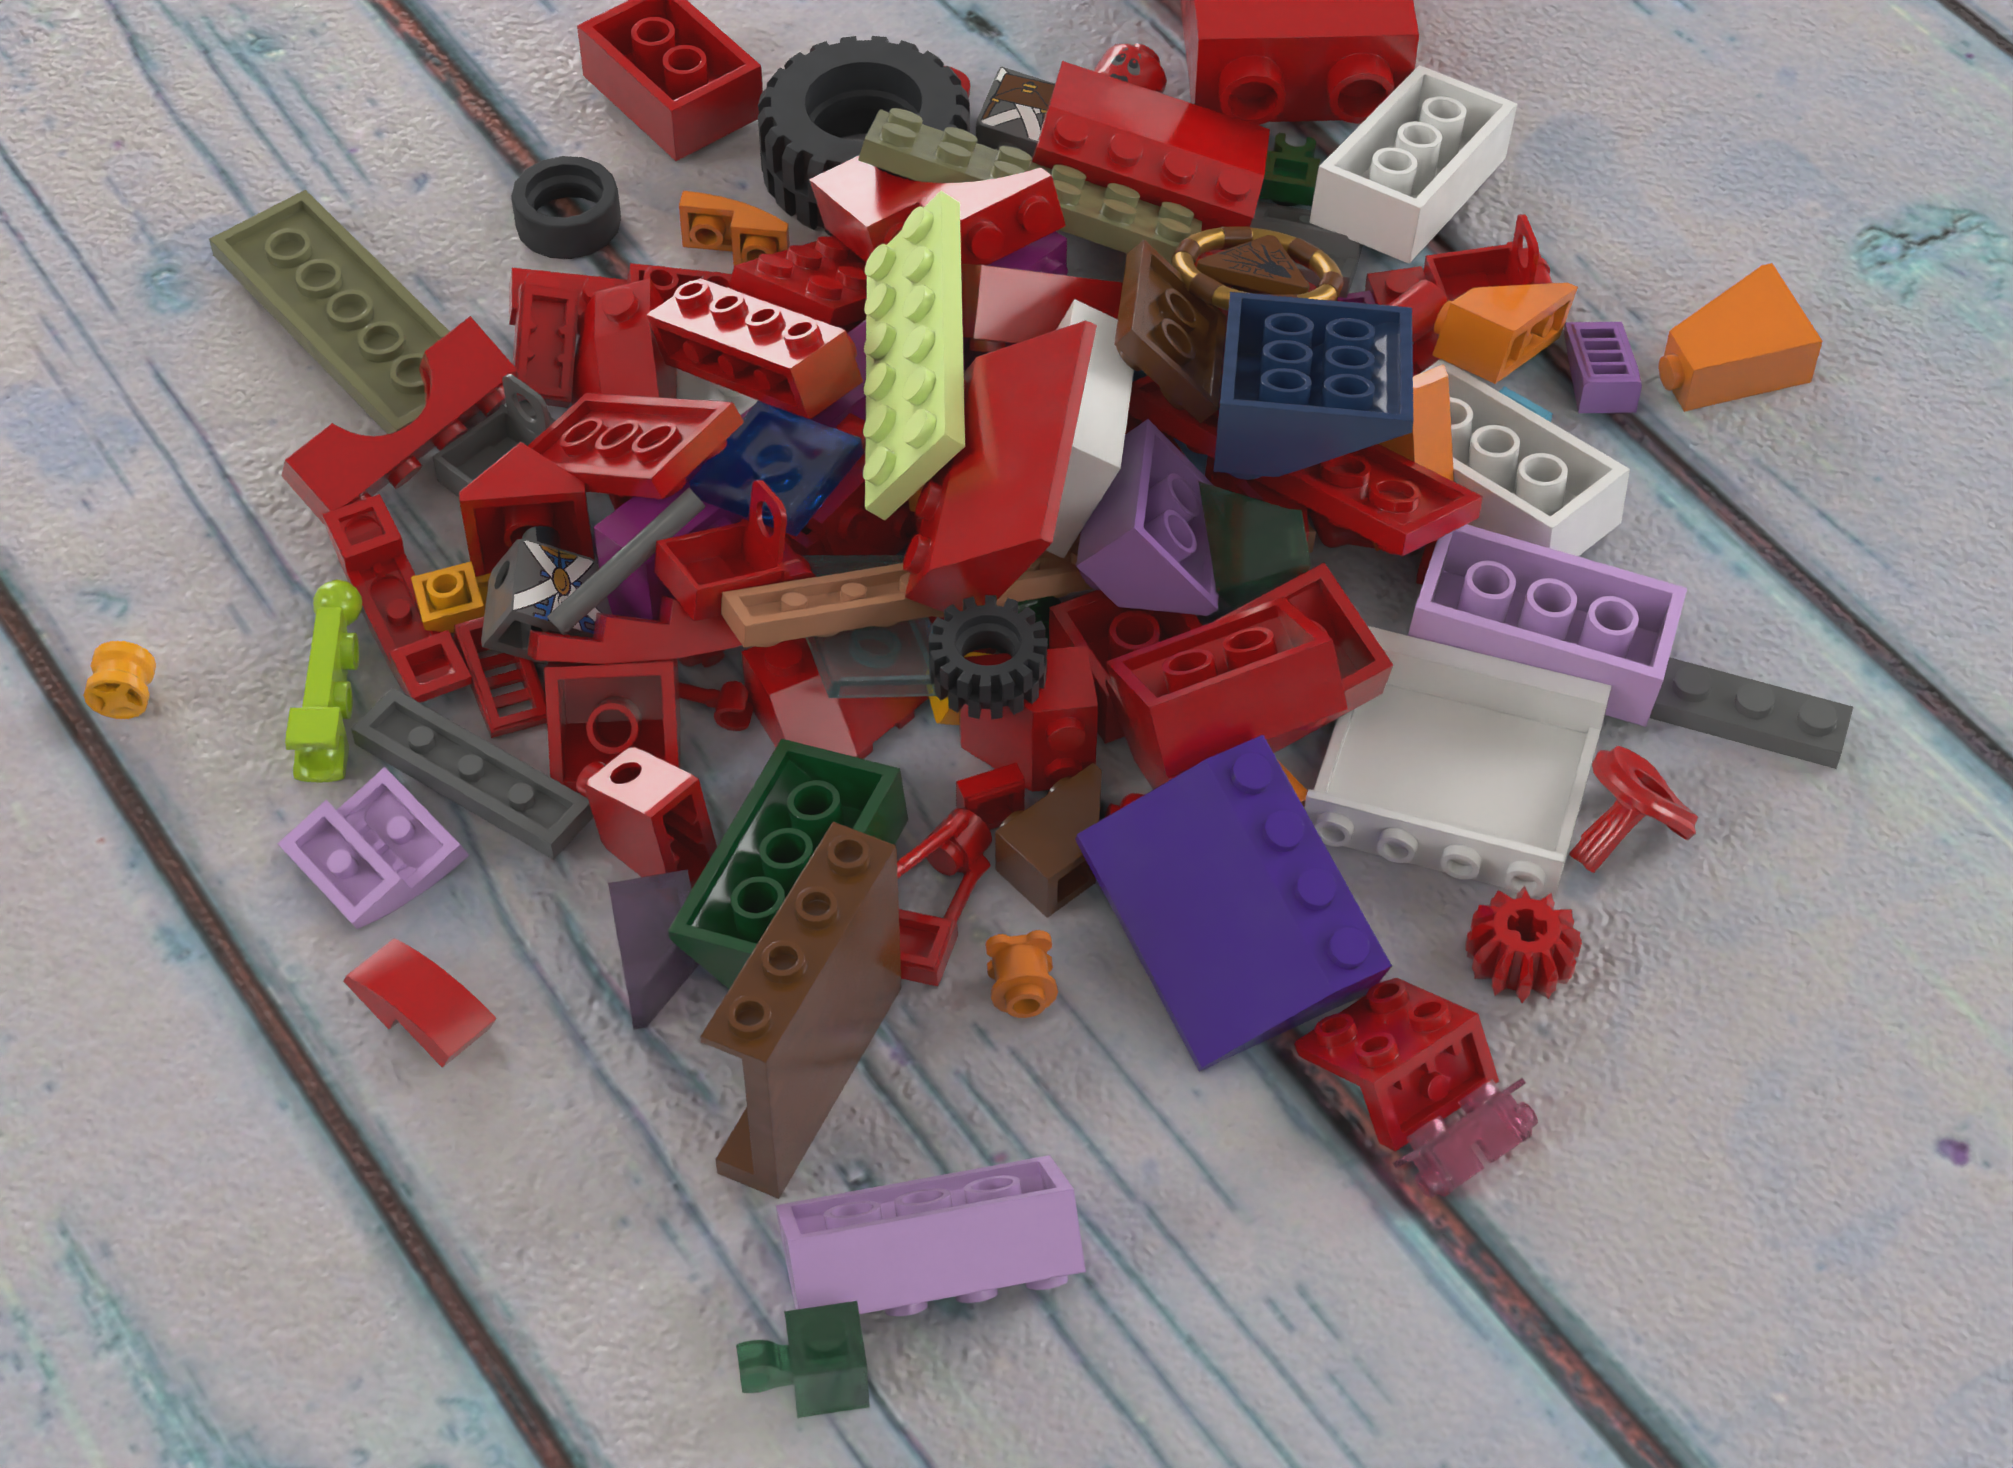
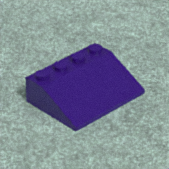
M1264 735L1205 759L1076 835L1075 840L1199 1072L1366 995L1368 990L1379 983L1392 967Z

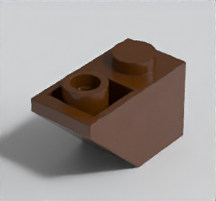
M1094 763L1073 777L1066 776L1053 785L1045 797L1025 811L1018 810L1010 814L1002 822L999 829L995 831V870L1047 918L1096 883V878L1075 840L1078 833L1100 821L1102 770Z

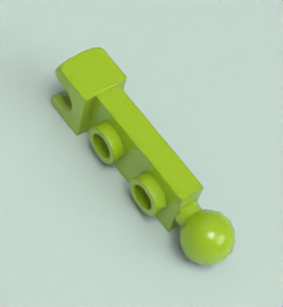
M338 579L324 583L317 589L313 597V611L316 616L302 708H290L285 746L286 750H295L294 779L304 782H333L345 779L349 743L343 719L351 718L353 707L352 687L350 681H347L348 670H357L359 664L357 633H348L347 626L358 619L362 611V597L357 588L351 583Z

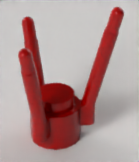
M965 808L952 810L919 845L897 861L898 879L925 858H927L934 869L944 875L952 876L956 872L963 873L964 876L943 917L958 922L977 881L991 867L990 862L983 855L992 843V835L988 826L978 815Z

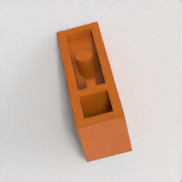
M1566 282L1472 288L1454 301H1447L1440 310L1434 325V333L1438 334L1439 337L1433 356L1496 384L1560 338L1578 287Z

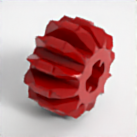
M1524 885L1520 892L1517 893L1516 899H1512L1498 890L1495 896L1491 898L1490 905H1479L1478 909L1474 912L1470 926L1471 931L1467 933L1465 950L1467 951V957L1473 960L1472 970L1474 971V979H1492L1491 987L1493 988L1494 996L1508 988L1516 990L1521 1003L1529 997L1531 990L1549 999L1551 994L1556 991L1557 983L1567 984L1574 975L1577 963L1575 958L1579 956L1582 945L1581 932L1573 928L1572 909L1554 910L1555 902L1552 893L1541 900L1532 899Z

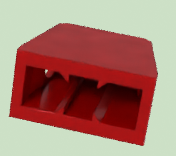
M636 747L626 749L607 765L599 761L588 764L581 771L577 779L576 789L580 795L589 800L601 842L609 852L674 903L677 902L694 887L717 848L699 778Z

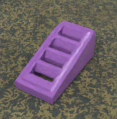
M1565 322L1563 332L1578 413H1636L1642 384L1639 369L1622 322Z

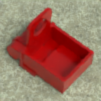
M1525 214L1517 216L1513 242H1507L1505 245L1425 256L1423 271L1426 279L1436 284L1444 292L1448 301H1454L1472 288L1553 283L1550 277V267L1539 252L1537 239ZM1523 237L1526 239L1527 248H1523Z
M763 480L754 481L752 484L749 521L742 519L738 523L656 541L654 572L693 621L720 616L722 592L816 577L811 571V565L808 561L792 549L791 542L785 536L787 525L785 506ZM763 502L767 503L771 510L774 526L763 523Z

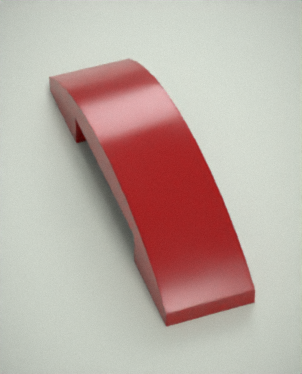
M378 494L322 514L323 522L348 582L357 588L362 597L361 612L390 670L405 695L422 703L473 684L472 676L449 630L437 632L424 629L411 579L416 574L404 552L402 537L381 495Z

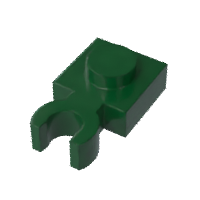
M1279 132L1275 136L1273 151H1267L1265 175L1259 198L1270 199L1284 206H1295L1298 204L1312 206L1320 159L1314 158L1316 141L1314 138L1307 137L1304 146H1292L1285 142L1286 133Z

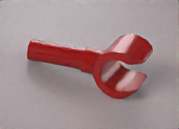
M728 681L722 685L720 690L705 689L679 682V697L715 708L714 720L719 726L729 731H743L748 728L754 708L747 701L749 693L741 682Z

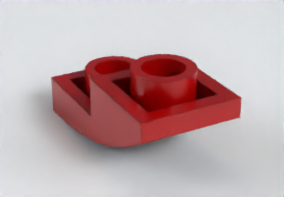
M395 938L347 974L343 980L388 1029H391L399 1022L442 1068L486 1033L497 1019L470 991L444 969L417 950Z

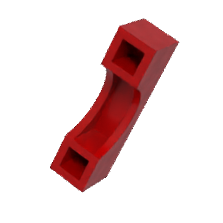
M471 316L424 352L419 371L425 387V407L411 424L391 434L365 436L352 433L331 423L285 459L281 476L323 524L322 514L372 497L389 483L395 489L401 487L422 468L423 465L418 461L434 447L441 451L465 434L468 429L464 424L481 411L488 417L496 412L500 405L506 403L502 378L507 374L515 376L518 370Z

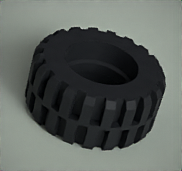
M856 36L842 37L840 43L829 45L825 41L813 45L810 53L806 55L801 52L797 53L785 63V69L779 68L767 82V87L762 92L758 104L761 170L768 193L776 199V203L788 215L792 217L796 214L797 220L802 225L812 230H815L818 226L822 227L827 235L833 236V234L824 226L809 179L860 155L864 141L848 140L842 137L867 134L879 110L890 112L892 108L915 113L923 119V125L943 132L946 127H954L970 133V103L968 95L961 86V80L949 66L944 67L941 59L928 50L922 54L915 44L903 40L899 44L890 43L887 37L872 36L871 40H857ZM878 168L879 170H882V171H884V172H886V173H888V174H891V175H894V176H897V177H901V178H904V179L913 180V179H910V178H907V177H904V176H901V175L892 173V172H890V171H887V170Z

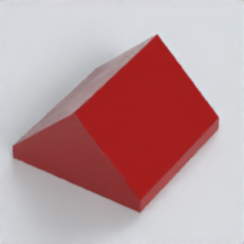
M520 442L459 492V503L468 552L475 577L491 573L514 542L522 539L523 534L535 526L554 528L559 533L561 549L590 557L595 561L585 482L524 443Z

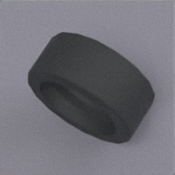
M573 156L545 159L527 168L514 182L511 200L515 226L520 240L535 253L557 259H574L588 256L606 247L619 231L621 211L618 188L613 174L598 162L584 157ZM566 197L583 198L596 203L590 210L580 215L566 218L550 217L537 212L541 206L552 200Z

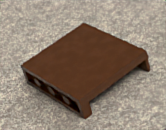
M832 822L701 1034V1043L741 1058L743 1065L747 1107L715 1159L717 1174L779 1199L900 992L902 986L896 845Z

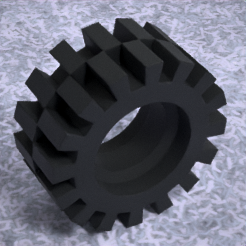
M985 595V605L980 606L976 605L974 596L963 599V611L961 612L954 604L944 609V620L937 617L932 624V634H929V677L931 685L935 684V694L940 701L948 697V708L957 713L964 704L968 705V717L980 719L981 709H990L991 719L1003 718V707L1008 706L1013 715L1024 710V699L1033 704L1039 697V688L1044 689L1046 683L1047 638H1045L1046 629L1042 621L1035 623V612L1028 606L1018 614V601L1007 598L1004 607L997 606V595ZM991 648L1004 651L1011 655L1012 658L998 665L985 666L972 663L965 659L964 656L975 650Z

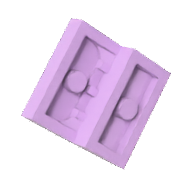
M385 767L337 810L325 800L277 843L356 929L375 922L408 903L440 881L469 856L461 844Z

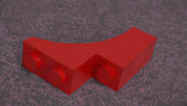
M859 156L809 179L825 228L866 263L871 253L879 245H887L902 230L906 219L913 210L920 206L924 208L940 191L960 202L961 264L987 266L1066 226L1052 175L1043 168L984 181L933 183L909 180L888 174L875 166L858 161Z

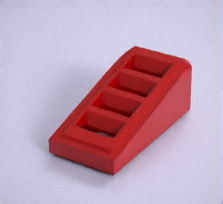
M484 617L455 624L454 642L472 676L473 684H470L490 737L495 738L547 723L546 697L533 661L506 653L479 659L478 653L491 650L482 647L481 638ZM510 664H515L517 669L487 678L484 674V671ZM519 682L523 683L524 689L492 697L490 690ZM528 700L531 703L532 709L499 717L497 711L499 708Z

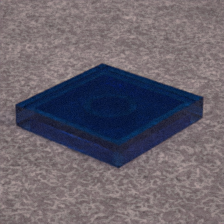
M757 401L743 418L744 423L727 438L726 447L719 454L708 459L690 480V489L701 501L749 519L752 484L754 481L763 480L785 506L787 513L786 533L797 536L864 454L860 437ZM763 502V523L774 528L771 510L767 503Z

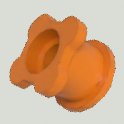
M1034 930L1026 935L1018 936L997 934L986 941V953L992 957V960L987 963V973L990 978L996 980L990 993L991 1000L996 1008L1013 1017L1030 1018L1042 1013L1045 1008L1049 1007L1056 1000L1058 986L1055 979L1049 975V972L1053 969L1052 957L1047 954V951L1052 948V939L1049 933L1042 930Z

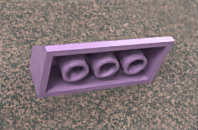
M1050 1155L776 1205L794 1305L800 1324L814 1323V1327L817 1329L830 1330L846 1327L856 1322V1315L885 1310V1314L889 1316L912 1315L925 1310L928 1307V1301L955 1297L956 1301L961 1303L986 1301L998 1295V1288L1024 1283L1028 1289H1051L1067 1283L1068 1275L1086 1272L1074 1188Z

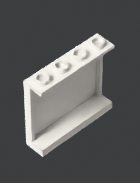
M1368 626L1393 663V668L1381 695L1337 718L1314 790L1308 789L1305 810L1323 843L1330 846H1344L1372 853L1396 863H1410L1434 869L1458 879H1472L1510 889L1515 893L1520 892L1525 885L1530 896L1544 898L1552 893L1553 900L1555 901L1603 726L1612 685Z

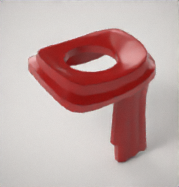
M1616 746L1610 751L1600 750L1592 761L1593 773L1602 785L1614 795L1616 801L1612 807L1581 835L1580 841L1569 852V855L1580 862L1588 871L1595 873L1624 837L1645 816L1666 824L1671 831L1685 840H1689L1696 835L1695 824L1699 817L1678 799L1660 773L1648 760L1622 746Z

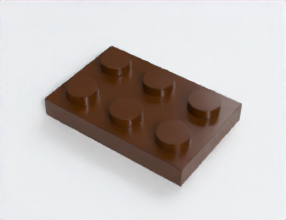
M1143 240L1127 253L1114 345L1120 357L1130 368L1136 371H1144L1160 386L1163 396L1174 408L1178 410L1185 409L1201 424L1219 410L1227 316L1217 307L1190 294L1181 273L1148 242Z

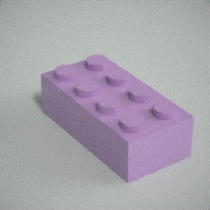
M1466 524L1437 539L1415 606L1408 636L1612 685L1605 715L1646 727L1664 680L1687 588Z

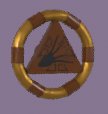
M1249 226L1220 227L1193 234L1179 243L1171 258L1172 266L1181 273L1190 294L1214 307L1225 310L1229 309L1230 292L1337 301L1344 285L1343 277L1337 264L1322 249L1301 238ZM1218 249L1224 250L1197 261L1201 254ZM1294 262L1317 274L1320 282L1315 290L1308 292L1310 285Z

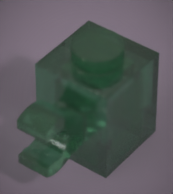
M857 1301L784 1311L787 1345H779L769 1340H750L736 1345L742 1393H760L777 1387L793 1385L797 1418L870 1407L868 1369Z

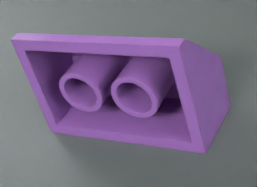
M1147 419L1125 434L1121 469L1081 530L1076 567L1079 569L1082 578L1091 588L1101 590L1118 607L1208 616L1218 610L1228 499Z

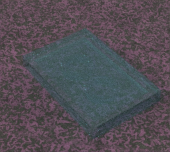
M802 555L811 565V571L816 577L901 564L904 561L903 555ZM929 617L900 621L889 627L871 626L841 631L830 637H806L828 698L937 696L935 694V684L931 685L929 677V634H932V623Z

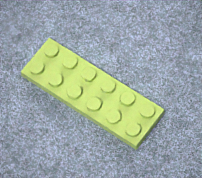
M942 191L924 208L920 206L913 210L906 219L902 230L887 245H879L871 253L865 265V274L867 275V300L864 307L865 314H867L866 342L864 345V352L866 354V381L864 384L866 422L863 429V434L866 437L865 466L863 470V478L865 479V509L883 520L890 517L965 447L960 202Z

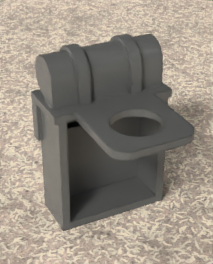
M507 374L502 378L507 407L503 404L500 405L496 412L432 456L437 481L458 497L459 492L517 444L522 442L528 446L556 421L548 412L547 405L541 395L512 374ZM517 393L523 395L527 400L518 402Z

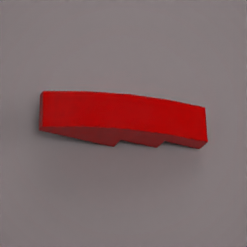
M662 595L659 620L596 613L593 637L530 630L527 655L537 661L616 664L672 660L735 648L742 644L722 615L693 621L675 597Z

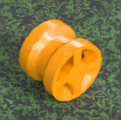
M110 641L99 645L94 651L90 665L93 675L88 678L83 694L86 704L93 711L114 719H130L140 716L146 711L150 693L147 685L152 682L156 670L154 656L147 649L127 641Z

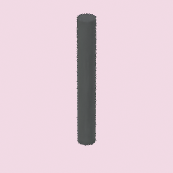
M688 488L555 608L547 618L565 635L656 552V541L673 537L706 506Z

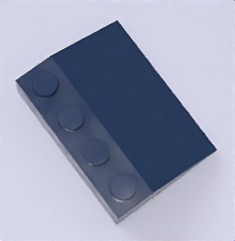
M1230 292L1213 472L1229 473L1233 477L1245 480L1257 479L1261 476L1280 477L1412 433L1414 417L1411 307Z

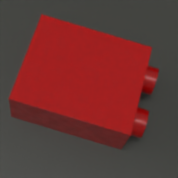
M1180 0L1191 103L1256 125L1267 122L1346 121L1362 124L1415 70L1419 30L1413 0Z

